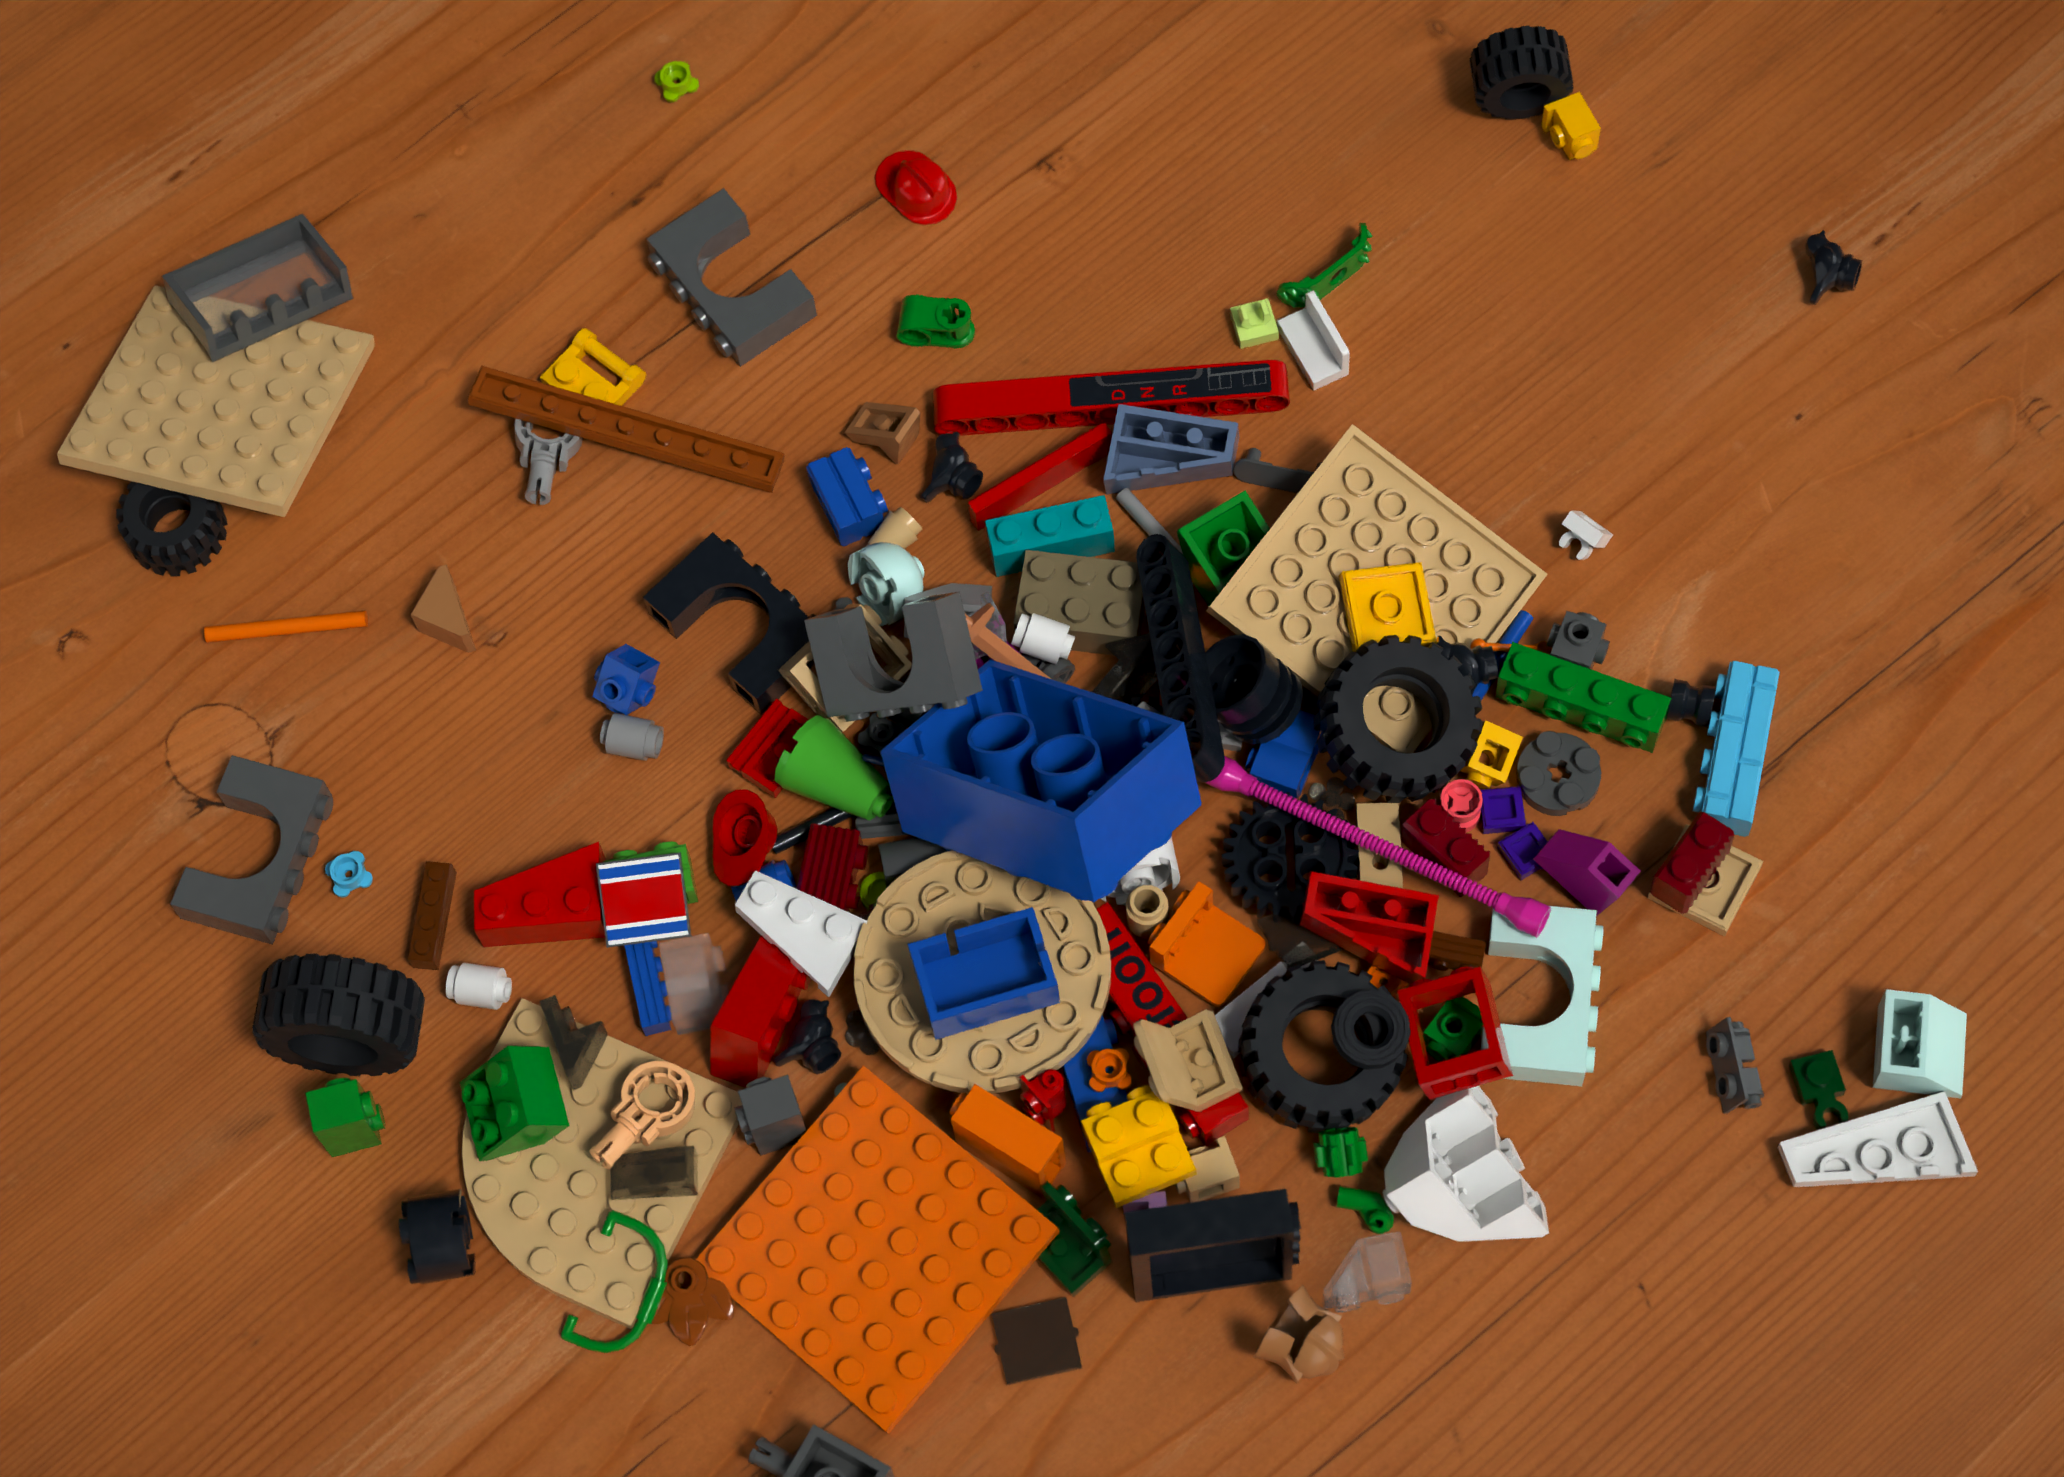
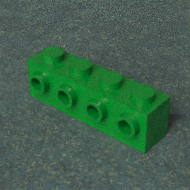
M1512 642L1499 674L1495 696L1512 705L1533 710L1549 718L1561 720L1591 733L1600 734L1625 743L1630 747L1651 753L1655 749L1671 702V697Z

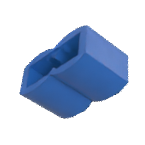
M1300 710L1292 725L1279 737L1261 744L1259 749L1253 747L1247 758L1245 771L1257 777L1259 783L1267 784L1269 787L1282 791L1283 794L1289 792L1293 798L1299 799L1311 766L1319 752L1316 741L1322 734L1321 731L1314 730L1315 715Z

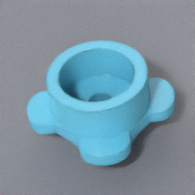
M352 851L341 854L327 863L325 873L332 878L335 884L333 892L336 896L344 898L352 890L359 887L367 888L372 884L373 876L370 872L366 871L363 864L365 857L361 852ZM352 871L353 874L351 877H346V872Z

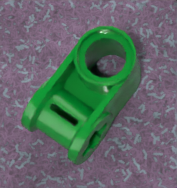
M923 295L906 296L902 300L896 337L900 342L915 347L963 348L969 345L975 337V326L971 320V309L968 303L958 298H935ZM955 308L958 309L959 315H956ZM952 332H955L956 339L953 338Z

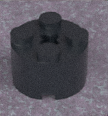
M461 1189L409 1197L408 1200L401 1202L403 1218H399V1230L402 1244H410L411 1258H407V1268L411 1284H427L475 1275V1253L467 1254V1250L471 1249L470 1239H473L472 1226L465 1196H461Z

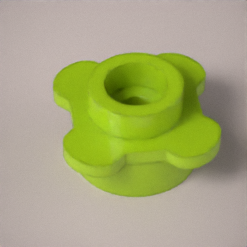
M684 61L667 63L654 77L655 83L662 86L664 98L669 102H675L679 99V96L687 92L694 93L699 88L698 79L691 76L690 66ZM676 80H680L678 84L673 83Z

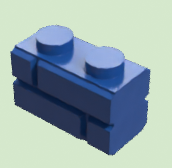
M846 447L830 454L827 458L823 457L809 463L806 467L809 482L840 545L845 547L861 540L863 536L868 537L874 534L884 520L883 513L888 512V508L880 490L872 492L867 483L872 477L864 458L855 459L851 449Z

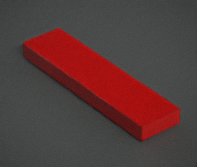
M1105 423L1097 425L970 500L968 503L970 520L977 531L986 527L985 520L1007 515L1108 455L1112 439V432Z

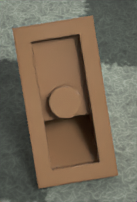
M865 402L845 431V434L854 443L879 446L895 464H899L919 434L920 411L916 407Z

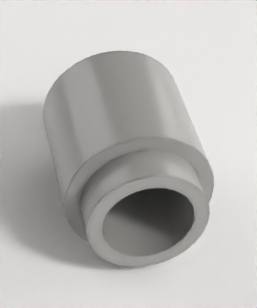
M614 713L610 720L603 722L600 733V743L605 745L607 754L646 761L648 758H658L664 738V728L655 725L653 720Z

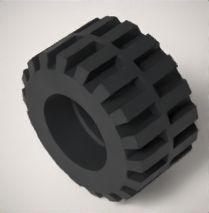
M1541 26L1512 27L1504 29L1505 31L1496 32L1490 35L1488 39L1479 42L1478 47L1474 48L1471 52L1470 67L1476 104L1478 107H1481V111L1485 114L1509 120L1540 116L1543 114L1545 105L1567 97L1572 93L1573 78L1567 43L1562 35H1558L1557 31L1553 29L1546 30V27Z
M133 481L127 486L129 490L128 495L121 494L118 502L122 508L116 509V518L119 522L117 527L136 560L138 559L140 564L147 570L152 568L155 574L162 576L168 570L171 577L180 576L181 570H187L188 574L197 571L195 566L202 563L206 566L211 562L209 558L211 553L218 555L222 549L218 541L226 539L227 531L224 526L227 525V518L220 502ZM176 510L190 511L186 521L178 528L168 532L154 531L158 521L166 514Z

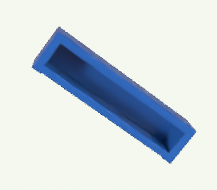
M658 942L624 945L641 1026L645 1036L671 1030L670 1021L674 1020L671 1005H666L664 998L669 996L666 981H661L659 972L664 971L660 956L656 957L654 948H658Z

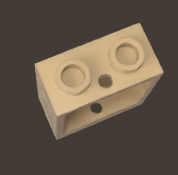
M848 604L844 609H846V608H853V607H860V606H862V605H861V604ZM864 605L862 610L871 647L887 664L883 670L895 680H899L912 667V663L906 657L908 650L899 639L893 635L889 637L879 626L882 623L879 615L870 606ZM808 642L778 671L816 715L830 719L841 732H844L854 721L846 722L844 715L827 717L819 680L806 665L813 659L810 642Z

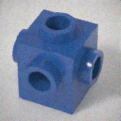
M628 644L608 653L598 666L594 676V680L597 683L592 697L604 703L612 712L628 715L640 707L647 706L656 691V686L653 683L660 662Z

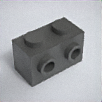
M788 1075L773 1080L769 1077L759 1078L748 1083L746 1089L738 1091L742 1105L735 1107V1112L741 1130L744 1133L747 1145L756 1143L760 1156L795 1145L807 1131Z

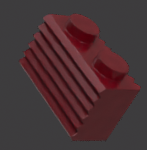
M1429 799L1404 822L1401 841L1414 854L1428 859V862L1432 861L1433 864L1437 863L1438 866H1443V869L1452 870L1453 873L1456 872L1458 875H1462L1463 878L1467 877L1468 880L1471 879L1473 882L1476 881L1478 883L1487 875L1490 851H1484V845H1478V839H1472V833H1466V828H1460V822H1454V816H1448V811L1442 810V805H1436V799ZM1458 889L1456 891L1453 890L1459 897L1464 896L1463 892H1458Z
M1700 811L1654 875L1650 893L1679 913H1688L1689 907L1693 905L1694 900H1697L1698 894L1702 893L1703 887H1706L1707 882L1711 880L1712 874H1715L1716 869L1720 867L1721 861H1724L1726 855L1729 854L1734 839V831L1705 812Z
M811 824L797 889L844 911L849 912L850 909H856L860 897V884H855L858 870H865L868 859V846L863 845L860 831L848 828L843 829L841 827L835 828L823 824Z

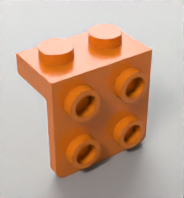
M1198 881L1191 892L1186 889L1178 897L1173 906L1175 913L1168 923H1159L1148 940V944H1150V962L1153 966L1213 1006L1221 1007L1227 1002L1264 952L1266 942L1262 936L1214 906L1213 890Z

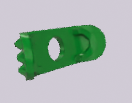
M1359 223V235L1351 242L1353 247L1351 251L1315 279L1307 276L1298 283L1285 282L1280 284L1277 290V297L1283 303L1293 308L1305 307L1306 293L1314 290L1319 300H1321L1356 273L1364 263H1369L1367 252L1372 250V246L1367 241V238H1372V234L1367 229L1366 223ZM1342 269L1338 276L1331 280L1334 274Z

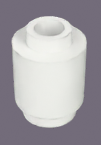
M1022 613L1011 645L1019 647V652L1057 665L1059 657L1068 659L1075 636L1068 634L1070 626L1035 613L1032 614V617Z
M462 963L461 966L453 965L448 972L446 996L448 999H454L459 1005L498 1010L503 1002H508L511 996L512 980L507 977L504 968Z

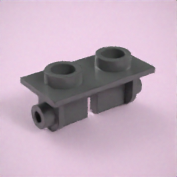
M1726 1017L1705 1032L1707 1037L1706 1048L1712 1059L1716 1077V1093L1721 1099L1724 1114H1728L1743 1103L1745 1109L1760 1107L1762 1105L1761 1098L1764 1097L1758 1069L1743 1068L1742 1064L1755 1060L1750 1031L1744 1028L1743 1022H1732L1731 1017Z

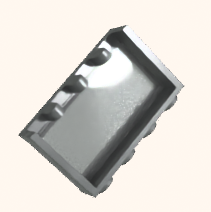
M304 214L291 218L162 276L170 306L176 309L203 344L212 362L353 299L346 265Z

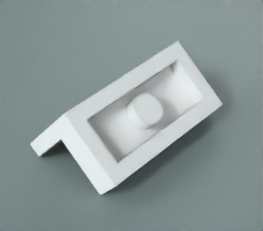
M1314 290L1306 293L1305 308L1277 320V327L1314 391L1349 375L1350 352Z

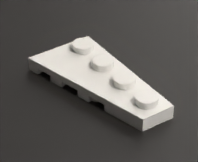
M1945 1091L1780 1142L1778 1145L1793 1187L1975 1177L1978 1172Z

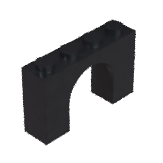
M712 532L643 596L648 614L676 639L707 610L719 603L741 600L761 608L769 617L767 633L762 641L728 675L733 690L762 715L776 698L779 699L792 687L778 670L809 642L804 620L816 615H806L799 608L800 603L792 593L786 589L779 591L771 584V577L760 565L754 564L751 566L743 559L742 551L730 539L722 541ZM814 659L806 664L809 669L815 665Z

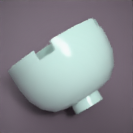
M884 542L868 545L852 553L849 557L848 575L850 583L853 585L858 582L863 594L856 597L859 604L870 606L882 620L880 626L890 625L903 619L902 605H904L905 597L923 592L925 572L920 560L912 556L901 546Z

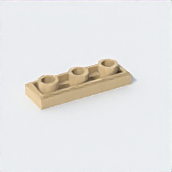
M1399 803L1356 804L1357 827L1360 830L1364 829L1365 832L1368 831L1370 834L1379 836L1380 839L1383 838L1385 841H1389V844L1394 843V846L1398 845L1399 848L1401 847ZM1360 844L1358 845L1360 881L1403 888L1402 865H1399V862L1395 863L1394 860L1391 861L1389 858L1386 859L1384 856L1374 853V851L1371 852L1370 848L1367 850L1365 846L1361 847ZM1376 863H1383L1387 867L1385 869L1379 870L1376 869L1373 865Z

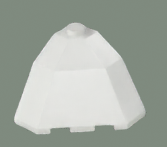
M1479 1086L1436 1098L1403 1133L1384 1170L1386 1189L1383 1190V1196L1390 1209L1394 1213L1401 1212L1411 1225L1458 1242L1538 1238L1549 1233L1546 1208L1538 1192L1534 1191L1519 1173L1525 1169V1166L1511 1139L1501 1140L1496 1124L1498 1114L1491 1100Z

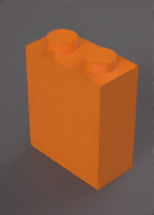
M974 1084L968 1094L962 1092L952 1105L950 1115H952L951 1123L956 1143L1043 1199L1044 1194L1040 1186L1046 1181L1052 1185L1066 1165L1063 1138Z

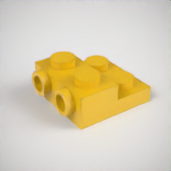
M1149 1085L1134 1089L1127 1094V1102L1112 1107L1110 1102L1093 1106L1086 1112L1088 1118L1081 1120L1083 1134L1116 1208L1197 1175L1196 1167L1179 1132V1125L1169 1103L1157 1098Z

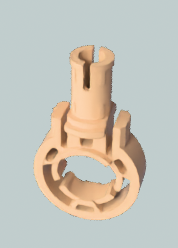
M667 1061L646 1062L632 1070L623 1083L621 1101L610 1111L611 1118L616 1122V1125L590 1149L592 1157L598 1163L603 1159L602 1166L606 1169H611L613 1164L633 1143L637 1144L642 1141V1144L648 1147L658 1136H668L681 1130L689 1122L695 1109V1090L690 1076L678 1065ZM650 1076H654L655 1084H666L677 1093L678 1101L670 1111L663 1113L651 1111L639 1102L640 1093L649 1086ZM685 1090H686L687 1095H688V1100H687L686 1106H685L684 1109L682 1110V1105H681V1103H683V1092H682V1091H685Z

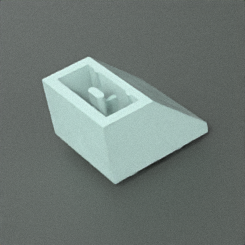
M1886 989L1878 1005L1873 1088L1928 1095L1945 1091L1947 1097L1961 1098L1967 1013L1930 994Z

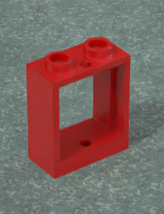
M1461 967L1453 970L1449 976L1436 980H1417L1412 982L1408 988L1397 991L1399 1001L1409 1017L1411 1032L1409 1044L1418 1083L1429 1100L1513 1076L1491 983L1481 967ZM1476 993L1489 1048L1430 1065L1417 1010Z

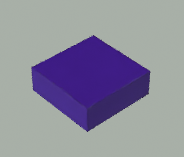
M1521 786L1480 790L1483 798L1481 807L1483 834L1514 832L1526 826Z
M1531 822L1499 841L1497 848L1521 881L1542 868L1533 858L1548 841L1535 823Z

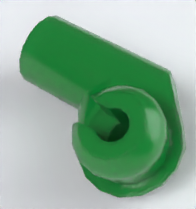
M1339 1187L1337 1208L1359 1211L1368 1228L1373 1233L1384 1234L1392 1228L1394 1223L1393 1213L1380 1193L1350 1187Z

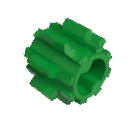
M1344 1127L1337 1130L1336 1128H1330L1318 1132L1319 1142L1313 1143L1317 1167H1323L1325 1177L1339 1178L1363 1172L1362 1162L1368 1161L1367 1146L1364 1137H1359L1357 1127Z

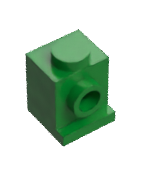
M1463 996L1446 1001L1423 1032L1427 1053L1439 1062L1468 1054L1482 1035L1483 1022L1479 1007ZM1451 1023L1461 1031L1450 1033L1445 1026Z

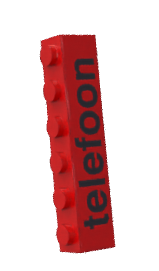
M1107 902L1096 910L1106 930L1110 948L1111 984L1107 1002L1113 1011L1109 1013V1016L1112 1018L1120 1034L1124 1035L1128 1032L1134 1041V1037L1137 1036L1134 1030V1023L1141 1019L1168 1028L1188 1019L1111 905ZM1136 1046L1132 1047L1136 1058L1143 1068H1149L1146 1060L1138 1053ZM1239 1092L1200 1112L1178 1106L1183 1113L1179 1116V1119L1186 1132L1192 1139L1198 1136L1205 1146L1249 1120V1106Z

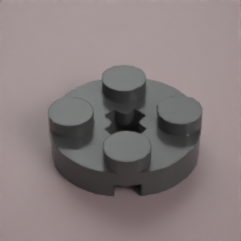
M1545 731L1536 740L1530 742L1521 753L1516 771L1517 783L1521 786L1524 799L1535 810L1551 816L1567 815V812L1575 811L1579 808L1582 810L1587 807L1595 798L1601 781L1600 757L1597 751L1591 748L1588 743L1574 735ZM1561 766L1566 768V773L1571 777L1569 779L1561 778L1559 783L1551 780L1552 773L1548 770L1551 767Z

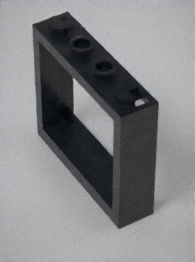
M1287 1189L1124 1212L1136 1302L1291 1280L1292 1265L1299 1264V1229H1301L1297 1202L1289 1203Z

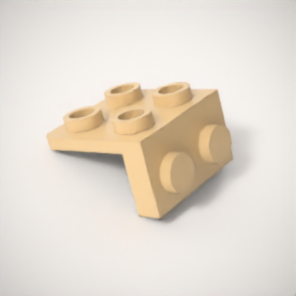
M1205 1009L1171 1028L1144 1019L1134 1023V1030L1137 1035L1134 1037L1136 1049L1148 1064L1151 1072L1149 1084L1153 1093L1160 1100L1200 1112L1243 1090L1212 1011Z

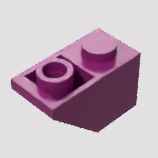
M1558 829L1533 858L1588 910H1597L1596 916L1615 902L1641 872L1610 842Z

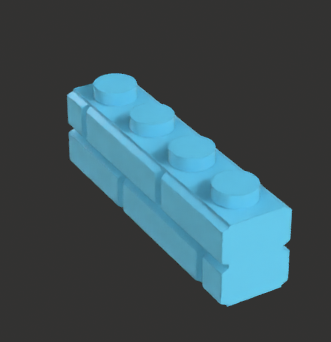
M1738 661L1729 663L1727 674H1718L1714 698L1722 699L1720 711L1711 712L1707 735L1715 738L1712 750L1704 749L1700 773L1707 774L1705 788L1697 787L1693 811L1705 812L1734 831V835L1745 837L1749 836L1753 824L1780 671L1775 668L1759 665L1755 667L1752 664Z

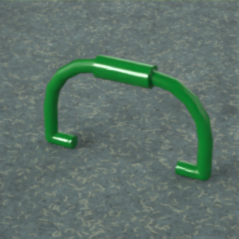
M614 1210L608 1213L600 1233L610 1237L616 1223L635 1230L647 1238L653 1247L657 1266L655 1277H651L636 1315L638 1320L632 1330L622 1338L602 1342L577 1334L573 1331L578 1317L568 1314L561 1332V1338L587 1350L602 1353L623 1350L639 1339L647 1324H652L667 1285L665 1276L668 1262L665 1247L655 1231L641 1221Z

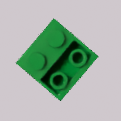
M507 1046L459 1082L462 1100L465 1103L471 1127L472 1140L475 1143L479 1161H488L545 1144L570 1126L549 1047Z

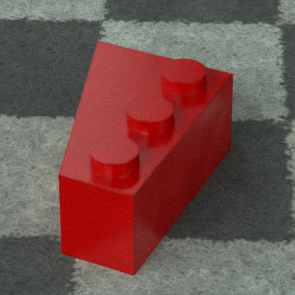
M599 841L474 890V931L482 946L494 947L605 938L596 863H603V861H606V857Z
M1311 872L1306 885L1300 925L1411 984L1414 981L1425 980L1439 895Z
M762 935L711 1024L710 1075L747 1088V1084L751 1081L764 1077L785 1027L795 1012L799 995L802 990H807L812 980L805 972L801 973L791 963V959L775 944L771 945Z

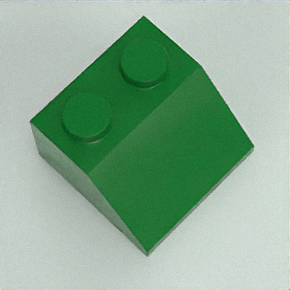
M1246 490L1176 531L1182 553L1189 563L1192 582L1208 607L1270 530Z

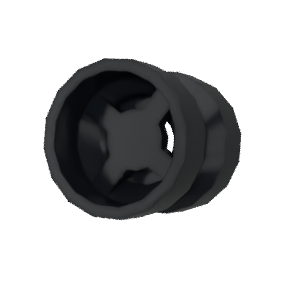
M1674 679L1671 702L1666 719L1680 721L1685 718L1692 720L1695 725L1708 727L1716 687L1702 685L1697 688L1690 686L1687 681Z

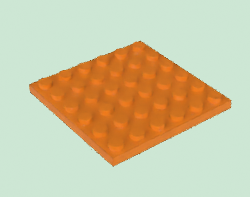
M863 1065L695 1260L705 1267L709 1278L719 1280L725 1284L732 1299L889 1434L1059 1234L1060 1230Z

